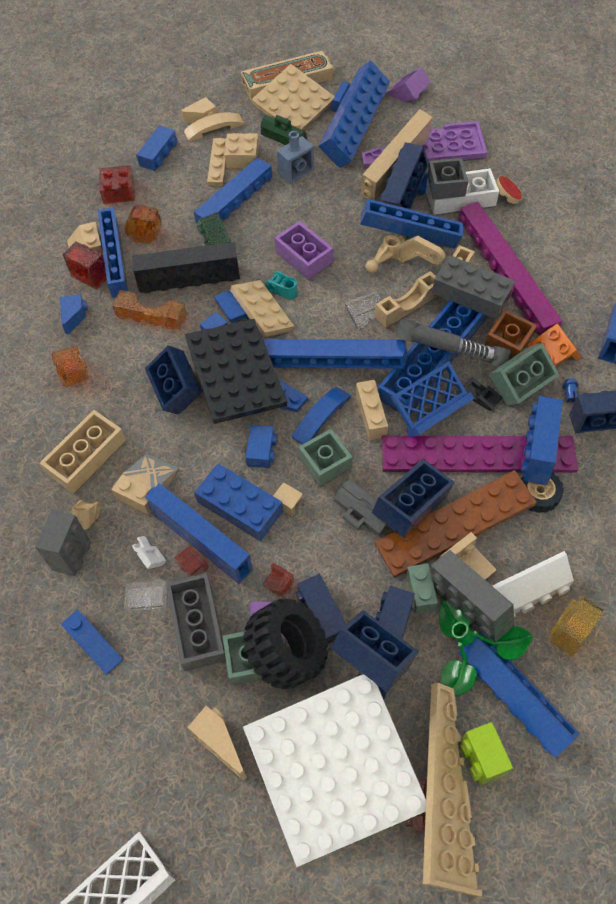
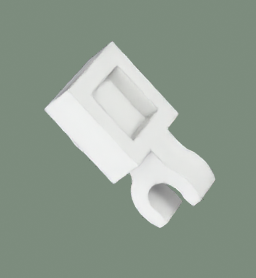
M145 536L138 537L139 543L133 544L132 547L134 551L138 552L137 555L146 568L150 569L164 565L166 559L156 546L151 547Z

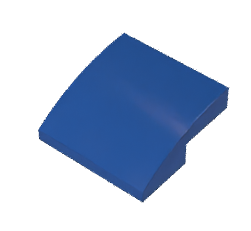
M231 291L214 296L216 303L231 324L243 318H246V320L250 319Z

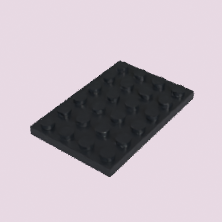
M255 318L185 334V340L214 424L287 406V399Z

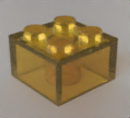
M580 595L577 601L572 599L550 631V634L553 635L550 642L570 656H573L586 640L604 612V609L583 595Z

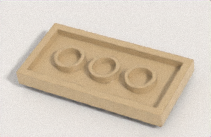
M261 280L231 285V293L250 319L255 318L263 338L290 332L294 329L293 323Z

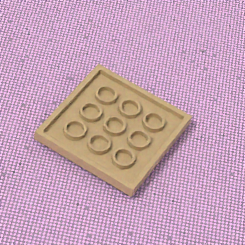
M290 64L252 98V104L270 117L275 118L276 115L291 120V126L304 131L332 105V100L335 96Z

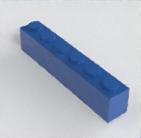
M259 158L253 160L194 211L195 222L208 231L217 228L222 220L228 218L245 200L250 199L255 191L260 190L264 183L271 180L272 166Z
M367 198L361 211L360 225L411 238L419 236L431 243L455 248L463 237V223L372 199Z
M114 207L97 210L107 284L111 296L129 295L118 220Z
M477 637L474 638L473 643L470 645H464L468 660L467 665H471L477 670L478 678L493 689V694L499 700L505 702L511 714L525 724L526 730L541 741L543 748L549 754H553L556 758L580 735L511 661L505 660L498 655L497 646H493Z

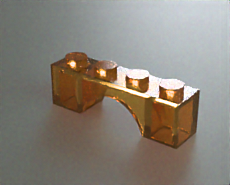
M122 290L119 291L112 305L115 316L120 319H133L135 322H146L153 326H165L171 330H180L187 315L184 303L168 300L159 307L148 308L139 304L136 293Z

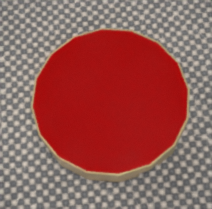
M502 175L496 179L500 195H505L508 202L517 204L522 199V194L513 181Z

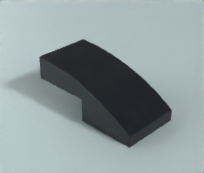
M473 377L463 386L467 393H472L474 402L490 411L503 398L490 386L485 388Z

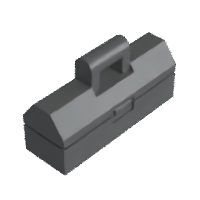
M349 479L334 496V501L347 511L342 518L357 530L365 525L375 534L381 536L389 528L387 524L372 513L377 500ZM352 514L356 515L360 520L358 521Z

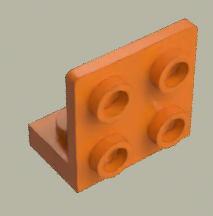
M558 323L528 344L529 347L542 343L555 366L571 356L575 361L582 357Z

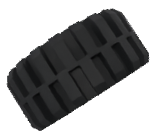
M289 598L275 600L253 613L246 623V632H244L243 641H246L244 650L249 656L247 660L255 668L253 671L262 677L261 680L265 683H271V686L283 690L295 688L317 677L321 670H323L326 664L325 660L328 657V651H326L328 642L324 637V628L322 629L320 626L321 622L318 618L314 617V612L311 609L305 608V604ZM281 634H282V635L286 638V640L288 641L289 646H290V649H291V653L288 651V649H287L286 646L284 645L283 640H282V637H281Z

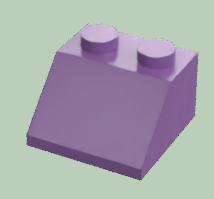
M420 67L403 76L387 94L406 103L409 101L414 102L419 98V94L427 90L430 80L423 68Z

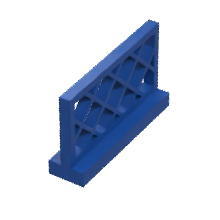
M449 361L391 396L409 428L407 430L409 437L420 435L474 399L471 392H466ZM444 368L449 373L448 379L441 377ZM429 378L436 379L435 388L427 386ZM440 381L448 383L446 392L439 390ZM452 385L457 387L460 392L458 395L450 393ZM415 386L422 388L421 397L413 394ZM426 390L434 392L433 400L425 398ZM438 393L445 395L444 404L437 402ZM404 395L408 397L407 406L400 402L399 396ZM412 399L420 400L419 410L411 407ZM424 402L432 404L430 413L423 411ZM410 411L418 413L417 420L414 423L409 418Z

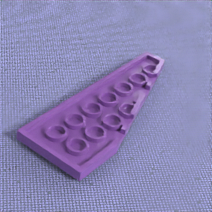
M478 121L451 123L444 125L443 128L438 130L437 128L431 129L429 138L422 145L428 162L462 158V160L487 158V150ZM378 147L363 152V168H369L385 148L381 149Z

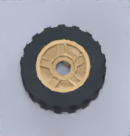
M554 472L551 474L548 485L523 481L537 501L535 506L529 508L530 511L547 513L550 510L552 511L555 506L557 507L563 496L564 488L562 487V481Z

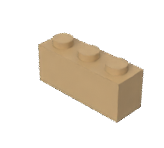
M375 380L356 383V397L368 440L387 436L388 424Z

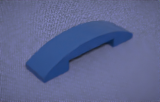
M335 387L327 392L306 414L294 431L292 438L302 445L315 438L320 428L338 408L341 409L346 404L351 395L339 387Z

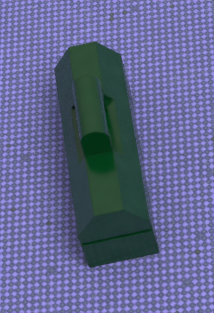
M265 115L262 118L260 125L261 135L287 145L289 144V133L297 131L299 138L303 136L307 140V133L291 126V120L276 115L275 118Z

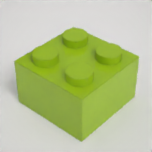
M492 722L467 731L461 739L460 751L465 759L468 758L472 766L469 768L470 774L474 781L479 782L480 786L506 776L513 769Z

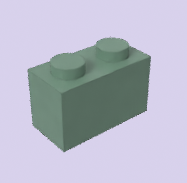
M429 564L409 566L407 569V579L410 592L415 593L413 600L415 614L436 611L438 602Z

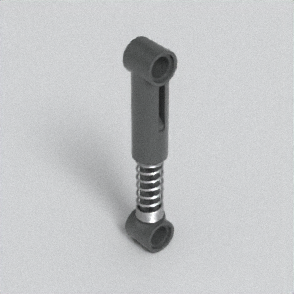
M402 318L395 336L409 342L420 343L451 353H459L461 351L462 354L475 355L476 358H483L488 361L487 363L498 367L508 361L511 350L496 345L490 347L483 344L480 345L479 343L476 344L475 342L471 343L470 340L466 341V339L460 338L459 335Z

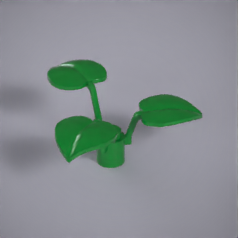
M442 601L439 610L440 629L447 637H455L457 639L463 663L459 660L448 662L442 669L441 683L453 688L455 697L467 693L474 686L477 680V670L473 666L467 665L468 660L464 645L473 643L475 637L493 646H497L498 655L505 660L511 661L525 654L533 641V635L524 628L514 626L497 642L478 634L477 631H472L469 627L471 623L464 617V613L459 609H454L449 602Z

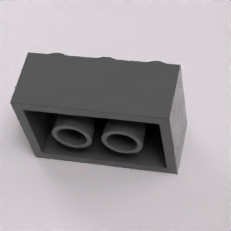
M51 510L35 548L52 571L75 576L77 570L79 571L82 568V558L84 553L89 551L91 542L75 515Z

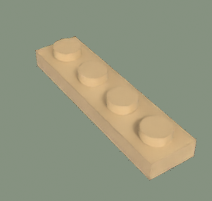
M213 138L207 178L208 186H223L226 168L225 138Z

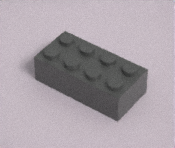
M449 255L434 278L432 293L498 320L512 295L515 280Z
M451 550L431 565L435 591L440 596L444 595L454 609H459L463 612L468 622L471 624L475 623L486 638L490 637L497 642L514 627V604Z
M200 574L166 583L180 663L184 671L226 661L208 574Z

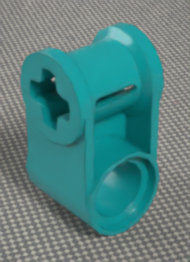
M275 271L273 277L265 282V286L269 291L286 299H294L298 295L297 281L280 271Z

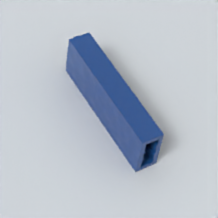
M159 483L156 487L149 490L145 498L152 514L235 582L240 584L253 570L250 554Z

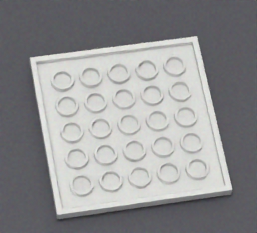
M364 674L243 726L296 867L426 812L425 795L376 683Z

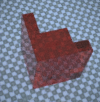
M192 545L175 557L178 566L182 570L185 569L189 575H193L201 567L205 571L209 569L206 560Z
M273 562L271 573L263 582V586L283 598L294 583V575Z

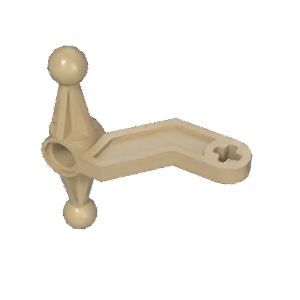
M399 234L389 235L384 238L383 244L379 247L374 260L367 261L365 267L369 273H374L378 270L379 264L388 259L395 258L405 262L417 256L435 265H439L445 259V252L440 247L419 236L405 241L407 236Z

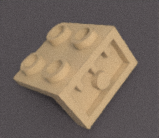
M470 532L449 550L486 580L496 572V568L475 548L474 545L477 537Z

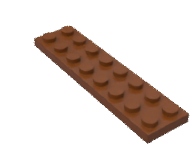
M514 470L431 512L404 538L394 531L374 543L395 578L407 572L409 566L421 565L446 552L470 532L477 536L535 506L537 501Z

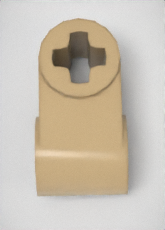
M79 500L72 507V514L77 517L84 530L90 528L99 518L101 511L100 502L85 503L83 500Z

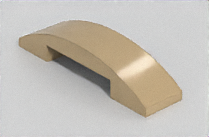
M216 113L197 120L184 130V134L190 142L203 138L202 133L225 126H230L232 129L245 125L238 113Z

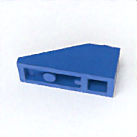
M78 609L61 623L63 628L106 675L123 661L120 655Z

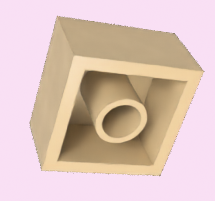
M227 133L225 147L226 169H244L253 160L258 158V134Z

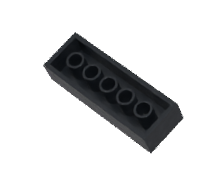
M235 242L132 256L133 272L140 293H150L159 290L166 291L173 288L182 289L187 286H201L202 284L209 283L217 284L218 282H232L240 279Z

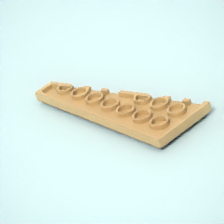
M440 683L431 684L423 884L470 896L482 897V889H478L476 878L479 866L478 863H474L472 846H476L475 838L472 836L469 828L472 816L467 781H463L461 765H464V759L460 758L458 742L461 741V737L455 726L457 709L454 689Z

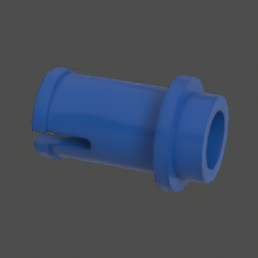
M574 378L566 379L563 383V388L566 391V402L569 403L570 399L571 403H574L578 396V382Z

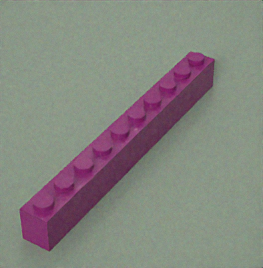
M479 202L461 207L458 221L463 223L467 235L471 236L474 245L479 247L482 257L487 259L491 270L515 280L511 296L514 299L515 305L522 310L524 318L537 325L534 333L540 336L557 323L561 327L562 319Z

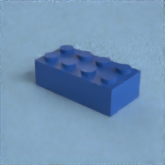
M539 396L537 403L532 405V415H529L527 423L529 430H527L525 438L527 445H525L523 452L525 459L521 467V473H524L523 481L548 485L556 463L563 400Z
M219 463L194 492L199 504L260 542L283 513L282 501Z

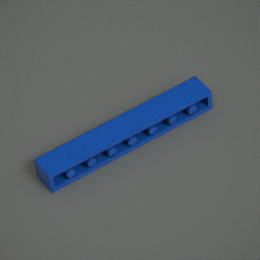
M263 339L274 367L405 369L406 340Z

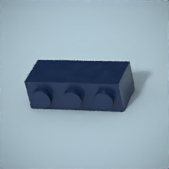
M319 573L297 583L298 591L295 593L298 601L304 603L307 609H311L314 612V617L319 619L321 622L320 626L325 631V640L330 643L336 640L341 628L346 623Z

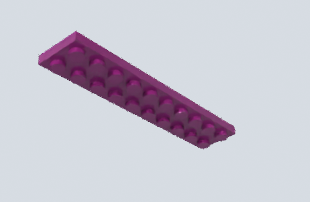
M382 436L383 472H409L423 459L440 472H512L514 470L521 472L522 463L525 459L523 452L525 445H527V441H525L526 436ZM559 436L553 472L577 473L578 465L573 436Z

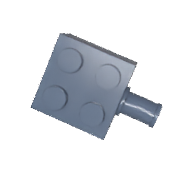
M291 131L289 133V144L277 150L278 173L289 184L314 170V146L303 136L299 138L297 131Z

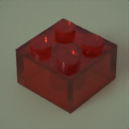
M131 165L99 168V191L103 204L135 201L134 176Z
M75 241L62 254L71 277L96 290L107 280L104 257L99 251H94L87 245H82Z

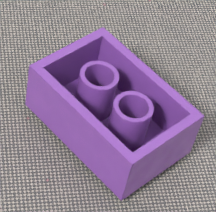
M300 221L274 238L275 252L308 280L333 263V248Z

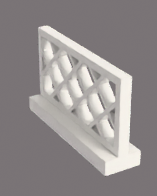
M138 832L68 895L61 904H70L77 897H85L84 904H89L90 897L101 898V904H106L107 898H117V904H151L175 879L143 835ZM140 841L143 845L142 858L130 857L131 848ZM116 861H125L122 875H111L112 865ZM130 861L141 862L139 876H127ZM146 862H155L159 868L151 877L144 876ZM97 878L105 879L102 894L91 893L92 884ZM110 879L121 880L119 894H108ZM126 880H138L137 889L132 895H124Z

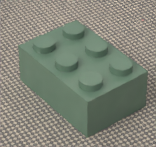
M540 343L529 346L489 373L503 397L505 404L515 405L521 403L558 377L559 373L544 345Z

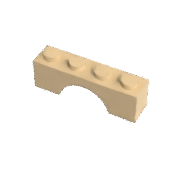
M430 271L418 278L411 290L401 298L393 299L391 296H388L378 302L375 308V318L387 328L438 297V295L432 293L436 276Z

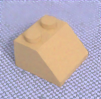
M96 222L79 225L67 240L72 265L103 259V247Z

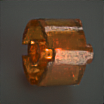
M135 205L125 223V232L128 236L133 237V241L137 243L150 244L158 235L162 219L155 207Z
M77 345L51 354L54 366L57 368V374L65 387L89 379L86 371V362L84 358L80 359Z

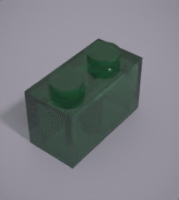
M218 212L199 219L197 230L200 235H203L205 246L231 242Z

